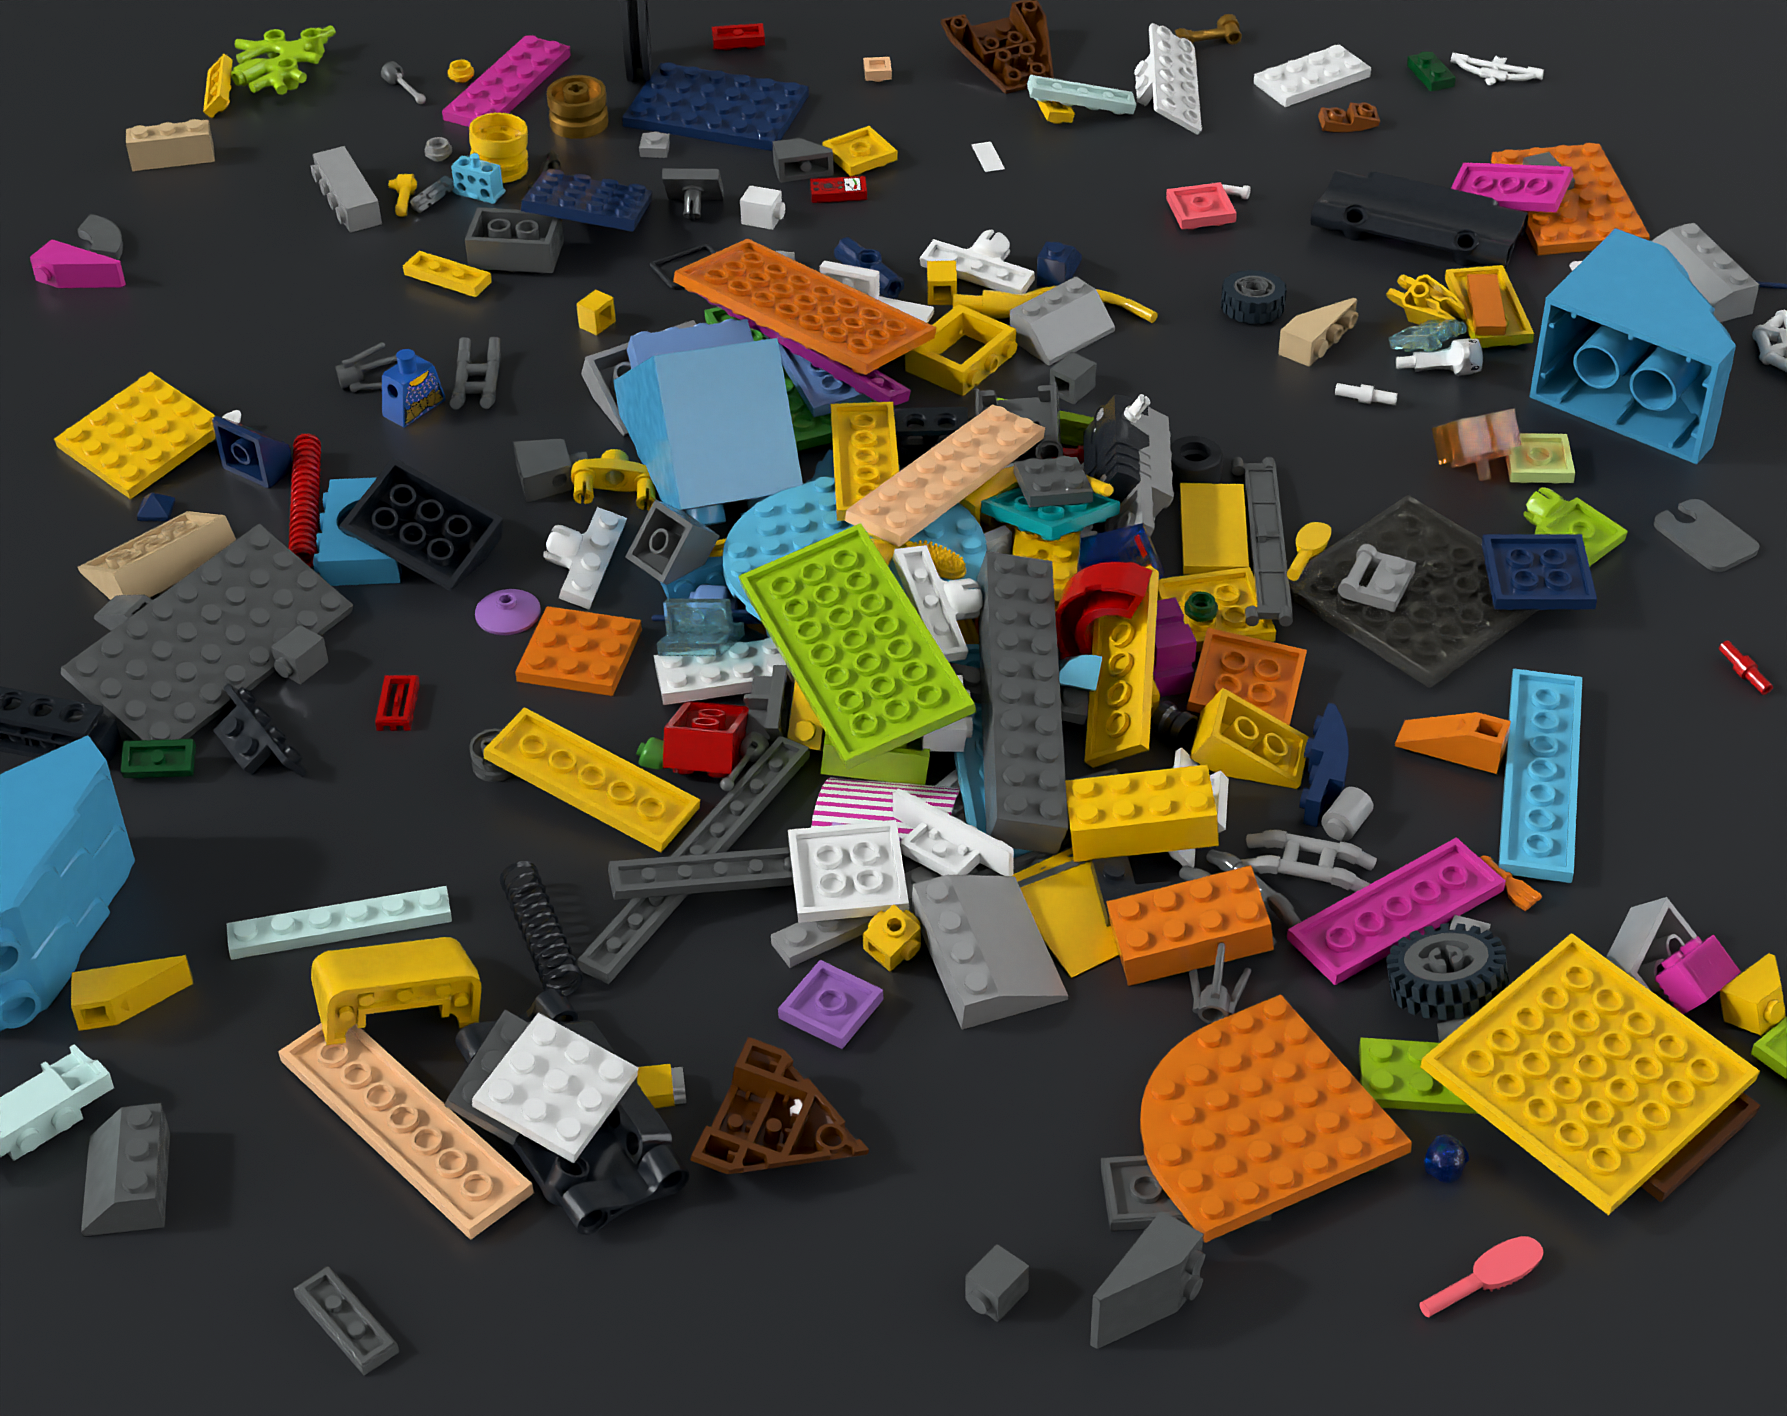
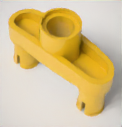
M611 449L603 453L601 458L579 460L571 468V481L574 484L573 498L577 503L581 504V495L584 496V504L591 503L594 499L593 488L624 492L637 491L636 504L642 510H644V502H647V510H650L656 499V487L650 478L646 465L628 461L627 454L622 450Z

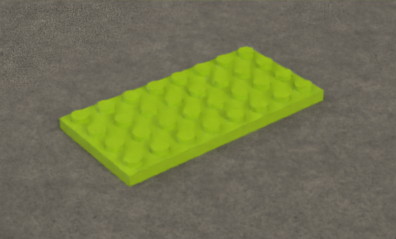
M861 523L738 576L740 585L847 770L976 713L975 703Z

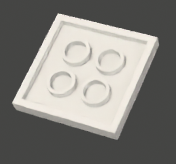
M896 820L788 830L798 923L875 916L880 911L886 912L893 904L901 911H909V900Z
M538 1013L474 1095L472 1107L574 1163L636 1079L638 1067Z

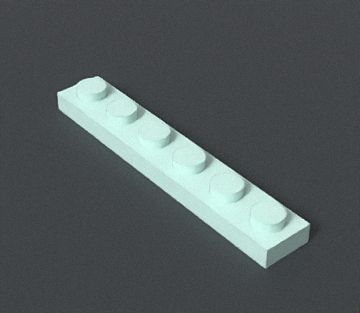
M447 886L227 923L230 958L233 960L452 922Z

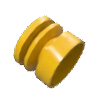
M488 113L475 118L469 126V140L472 148L470 155L477 153L480 160L500 165L502 183L513 182L526 175L528 170V151L526 149L528 132L525 121L518 116L508 113Z

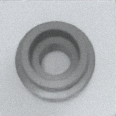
M434 137L426 143L425 155L434 161H443L452 154V146L446 138Z

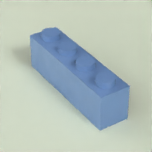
M732 318L716 324L699 323L693 327L681 329L670 327L661 332L650 333L642 331L630 337L627 353L631 368L633 369L654 355L752 342L754 340L748 320Z

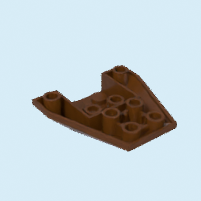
M1038 0L1012 2L1009 17L971 26L965 14L941 19V25L950 42L1005 94L1028 89L1027 83L1030 75L1054 79L1047 19Z

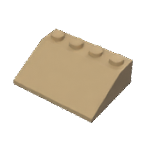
M187 511L79 566L78 569L85 578L110 600L116 595L145 594L150 598L158 593L159 595L163 594L233 543L236 538L225 515Z

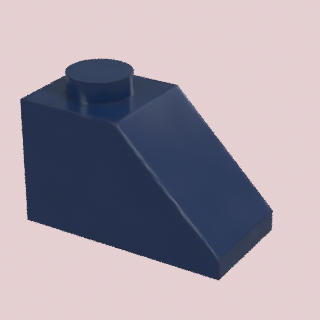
M1046 241L1037 257V286H1058L1070 280L1082 261V254L1073 246Z

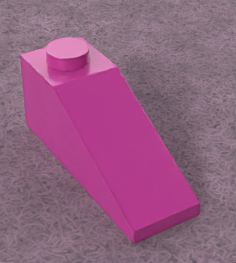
M50 240L30 256L36 281L57 288H112L126 285L119 260L56 240Z

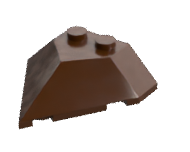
M748 1037L734 1066L731 1086L712 1126H705L691 1155V1161L726 1174H735L867 1155L869 1149L860 1139L856 1140L845 1128L844 1119L810 1079H804L795 1069L793 1059L785 1050Z

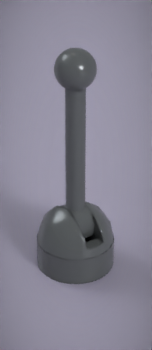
M757 732L746 734L739 746L742 759L729 777L721 780L720 787L722 790L731 791L734 787V780L747 762L755 763L769 748V742L765 736Z

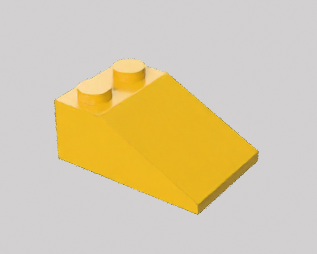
M1222 688L1201 710L1190 759L1200 765L1208 764V769L1215 773L1221 770L1228 777L1297 789L1301 785L1306 760L1304 752L1309 737Z

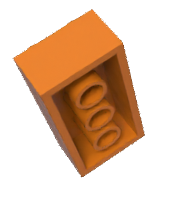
M1251 865L1106 902L1111 929L1128 986L1215 965L1219 943H1224L1226 946L1224 962L1274 950L1271 922Z

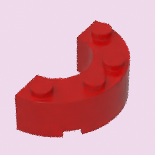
M1105 562L1086 567L1076 573L1065 585L1055 611L1057 647L1061 652L1060 659L1070 656L1092 655L1094 619L1104 615H1118L1131 619L1145 596L1153 570L1134 562Z

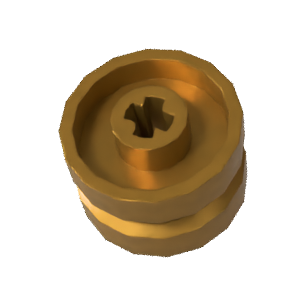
M572 75L560 78L548 87L550 127L554 133L569 139H584L593 137L606 129L609 118L606 106V87L603 82L591 76Z

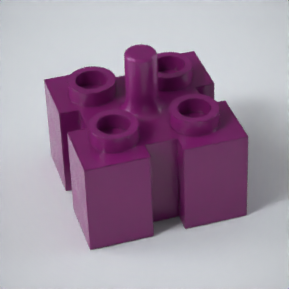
M1175 597L1157 600L1153 680L1158 688L1160 697L1191 692L1194 681L1192 662H1195L1197 641L1189 624L1184 623V614Z

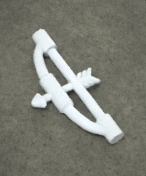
M1452 53L1451 63L1458 64L1462 69L1477 74L1481 78H1486L1485 81L1489 86L1496 83V80L1503 82L1506 80L1526 81L1533 78L1542 80L1544 75V69L1505 64L1507 58L1500 59L1495 56L1493 62L1469 58V55Z

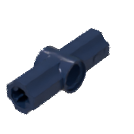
M849 237L841 239L837 247L834 248L835 258L843 264L879 271V293L883 297L895 299L904 289V280L882 263L881 254L877 250L864 249Z

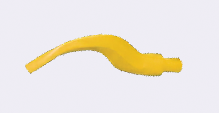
M1056 286L1043 287L1024 294H1011L991 290H983L982 296L953 294V308L960 304L993 319L1010 318L1011 309ZM1096 289L1102 302L1123 307L1151 323H1154L1158 317L1157 312L1131 299Z

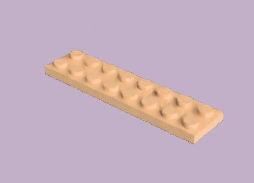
M992 404L848 508L845 521L854 526L861 523L867 532L900 547L1044 439L1045 427L1033 423L1028 418H1022L1001 406Z
M320 1023L278 1051L281 1062L470 1240L534 1194L533 1185L526 1177L452 1110L445 1107V1104L364 1030L358 1028L357 1024L350 1027L346 1032V1043L326 1045L322 1024Z

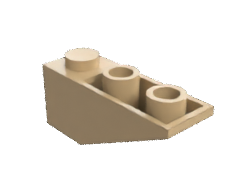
M1351 298L1295 316L1280 331L1278 354L1310 367L1318 358H1322L1326 350L1332 344L1337 343L1348 329H1352L1358 319V313L1356 312L1357 299Z

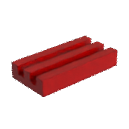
M386 675L384 677L375 719L377 731H383L384 726H389L390 731H397L398 726H403L404 731H411L420 685L418 676ZM393 684H398L392 715L387 716ZM406 684H409L403 716H400Z

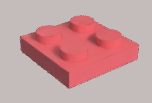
M1221 182L1167 189L1166 199L1181 230H1192L1212 225L1222 226L1236 222L1237 213Z

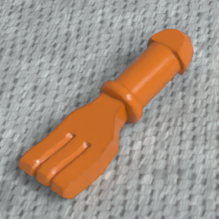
M1479 857L1506 881L1505 889L1507 890L1508 898L1520 909L1527 911L1543 898L1539 892L1531 888L1524 881L1514 879L1510 872L1499 868V865L1491 857Z

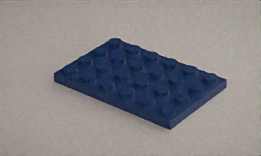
M660 63L652 74L651 80L647 81L622 116V123L624 127L773 151V141H780L807 100L809 86L799 85L795 82L774 81L770 78H753L744 74H728L719 70L709 71L699 69L698 67Z

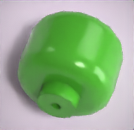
M651 737L646 744L641 742L636 755L640 756L639 765L652 769H662L664 741Z

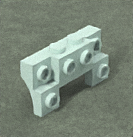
M75 1044L70 1047L71 1053L54 1064L42 1063V1073L0 1097V1157L8 1153L15 1161L82 1120L83 1116L80 1108L114 1088L110 1073L98 1060L88 1058Z

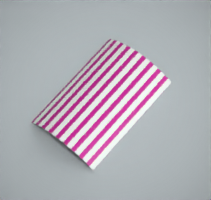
M830 777L825 781L819 793L811 828L832 826L833 822L856 824L896 820L898 835L903 840L914 828L893 817V792L899 788L951 815L955 800L961 790L957 787Z

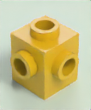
M893 904L886 912L880 911L871 919L868 929L863 933V949L891 972L904 959L906 961L910 960L921 947L920 922L910 911H901Z

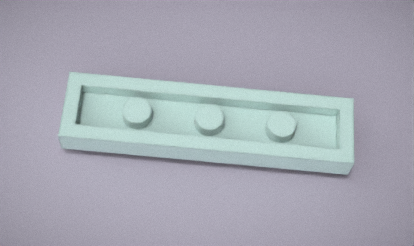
M1030 75L1027 83L1030 97L1040 102L1049 100L1060 102L1065 106L1079 105L1085 106L1090 110H1109L1119 115L1124 113L1134 114L1136 108L1133 92L1035 75Z

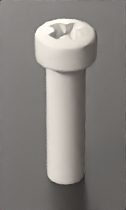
M1222 184L1227 194L1241 196V199H1249L1250 186L1243 185V187Z

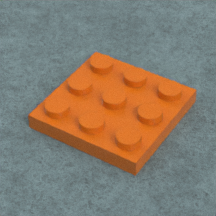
M547 606L515 671L516 681L613 696L641 634V620Z
M1207 628L1187 704V711L1201 713V710L1224 688L1290 726L1307 650Z

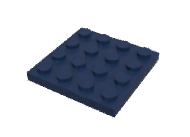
M548 169L547 172L543 171L522 199L521 211L634 231L651 203L653 191L646 190V187L640 184L624 186L619 185L618 181L612 179L596 181L591 180V177L585 174L568 176L564 175V172L561 170Z

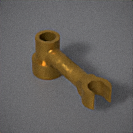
M1232 14L1220 17L1217 21L1216 29L1192 31L1179 28L1175 30L1177 37H1184L1192 44L1198 41L1226 38L1229 44H1236L1242 38L1239 31L1240 25Z

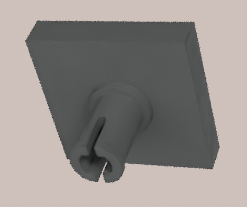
M662 169V180L668 200H684V218L692 219V206L694 219L701 218V200H724V188L719 169Z

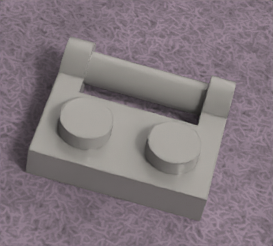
M1364 544L1357 551V560L1348 577L1341 581L1338 592L1343 598L1394 612L1415 572L1416 562L1377 552L1376 548L1372 545ZM1368 566L1376 568L1368 586H1360L1359 583Z

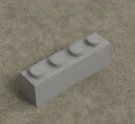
M345 146L314 153V165L311 166L315 182L319 181L322 194L324 196L327 195L331 209H336L340 224L344 223L350 233L381 225L378 200Z

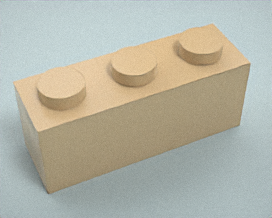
M192 119L182 123L166 122L156 126L145 127L139 125L126 129V146L132 171L215 162L214 144L209 120Z

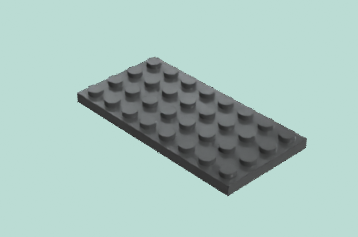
M257 524L62 666L61 675L93 704L103 706V713L109 718L116 719L117 725L133 740L188 739L234 704V701L223 689L227 683L238 690L244 687L251 691L276 671L271 646L299 625L322 636L352 613L353 604L261 524Z

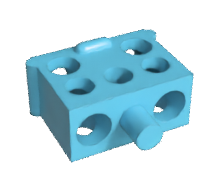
M477 153L471 154L470 157L461 156L451 166L454 182L452 191L457 195L494 204L506 192L502 184L500 165L480 160Z

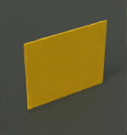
M1072 848L1017 872L1012 876H1015L1018 882L1072 861L1073 857H1068V855L1073 853ZM1092 860L1020 888L1045 944L1071 978L1119 956L1111 926L1107 927L1091 871Z

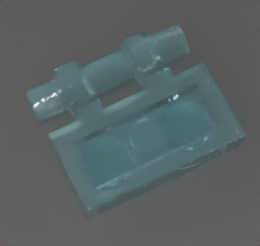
M1448 319L1443 322L1428 320L1419 326H1409L1388 339L1391 349H1404L1405 352H1411L1424 348L1425 352H1429L1442 347L1443 341L1451 337H1457L1459 334H1464L1467 331V325L1456 319Z

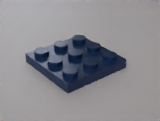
M1483 534L1482 549L1494 609L1580 610L1596 608L1597 596L1582 534Z

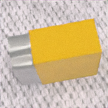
M671 1064L638 1067L637 1084L654 1108L686 1103L683 1067L671 1068Z

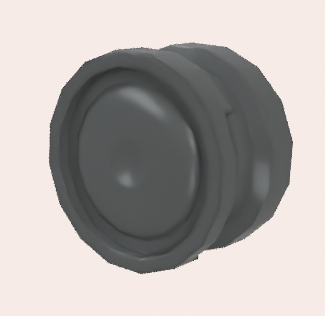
M503 729L484 730L478 733L470 742L469 749L473 772L484 781H504L514 775L484 759V748Z

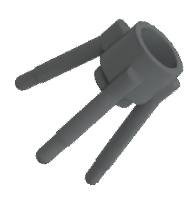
M382 342L352 358L342 360V365L335 366L341 388L346 389L350 387L351 393L360 390L382 389V382H359L365 380L363 372L397 361L396 355L360 366V363H357L383 349L385 343Z
M1224 943L1218 944L1213 984L1206 986L1201 992L1197 969L1189 971L1194 999L1192 1011L1198 1013L1202 1021L1210 1024L1235 1013L1236 1004L1251 974L1250 968L1244 969L1230 997L1227 989L1221 985L1226 947Z

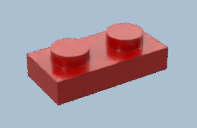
M763 23L712 27L714 49L730 50L738 47L756 48L758 46H765Z

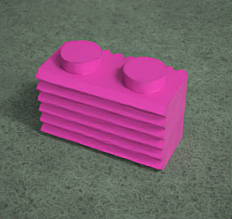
M1714 935L1703 941L1699 936H1696L1681 946L1679 951L1661 962L1664 970L1655 976V982L1660 983L1659 988L1664 989V994L1669 996L1668 1001L1673 1002V1007L1678 1008L1680 1013L1685 1014L1706 1002L1740 974L1741 971Z

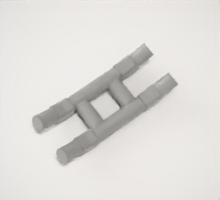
M1266 830L1263 833L1248 834L1246 838L1248 848L1276 847L1284 849L1282 859L1274 855L1241 859L1245 867L1252 866L1254 873H1281L1324 881L1354 892L1363 889L1371 883L1356 877V874L1346 869L1333 868L1335 857L1352 864H1357L1369 871L1374 868L1377 861L1376 857L1363 852L1361 848L1351 843L1341 841L1337 843L1288 834L1287 831ZM1299 850L1321 854L1319 864L1312 865L1297 862Z

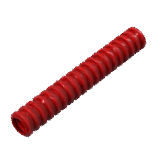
M307 433L297 436L293 443L288 549L311 568L314 566V554L318 553L317 533L319 526L321 441L315 435Z

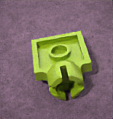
M1545 487L1540 488L1539 492L1536 491L1530 497L1526 504L1528 512L1525 511L1523 513L1527 521L1536 526L1535 534H1582L1589 567L1625 541L1628 532L1576 497L1571 501H1566L1562 496Z

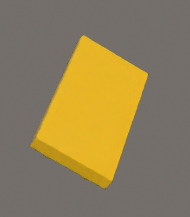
M1180 483L1183 574L1192 575L1249 567L1244 484Z

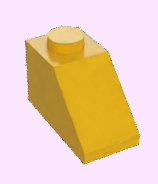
M1768 953L1719 990L1724 1022L1761 1036L1786 1017L1782 985L1775 955Z

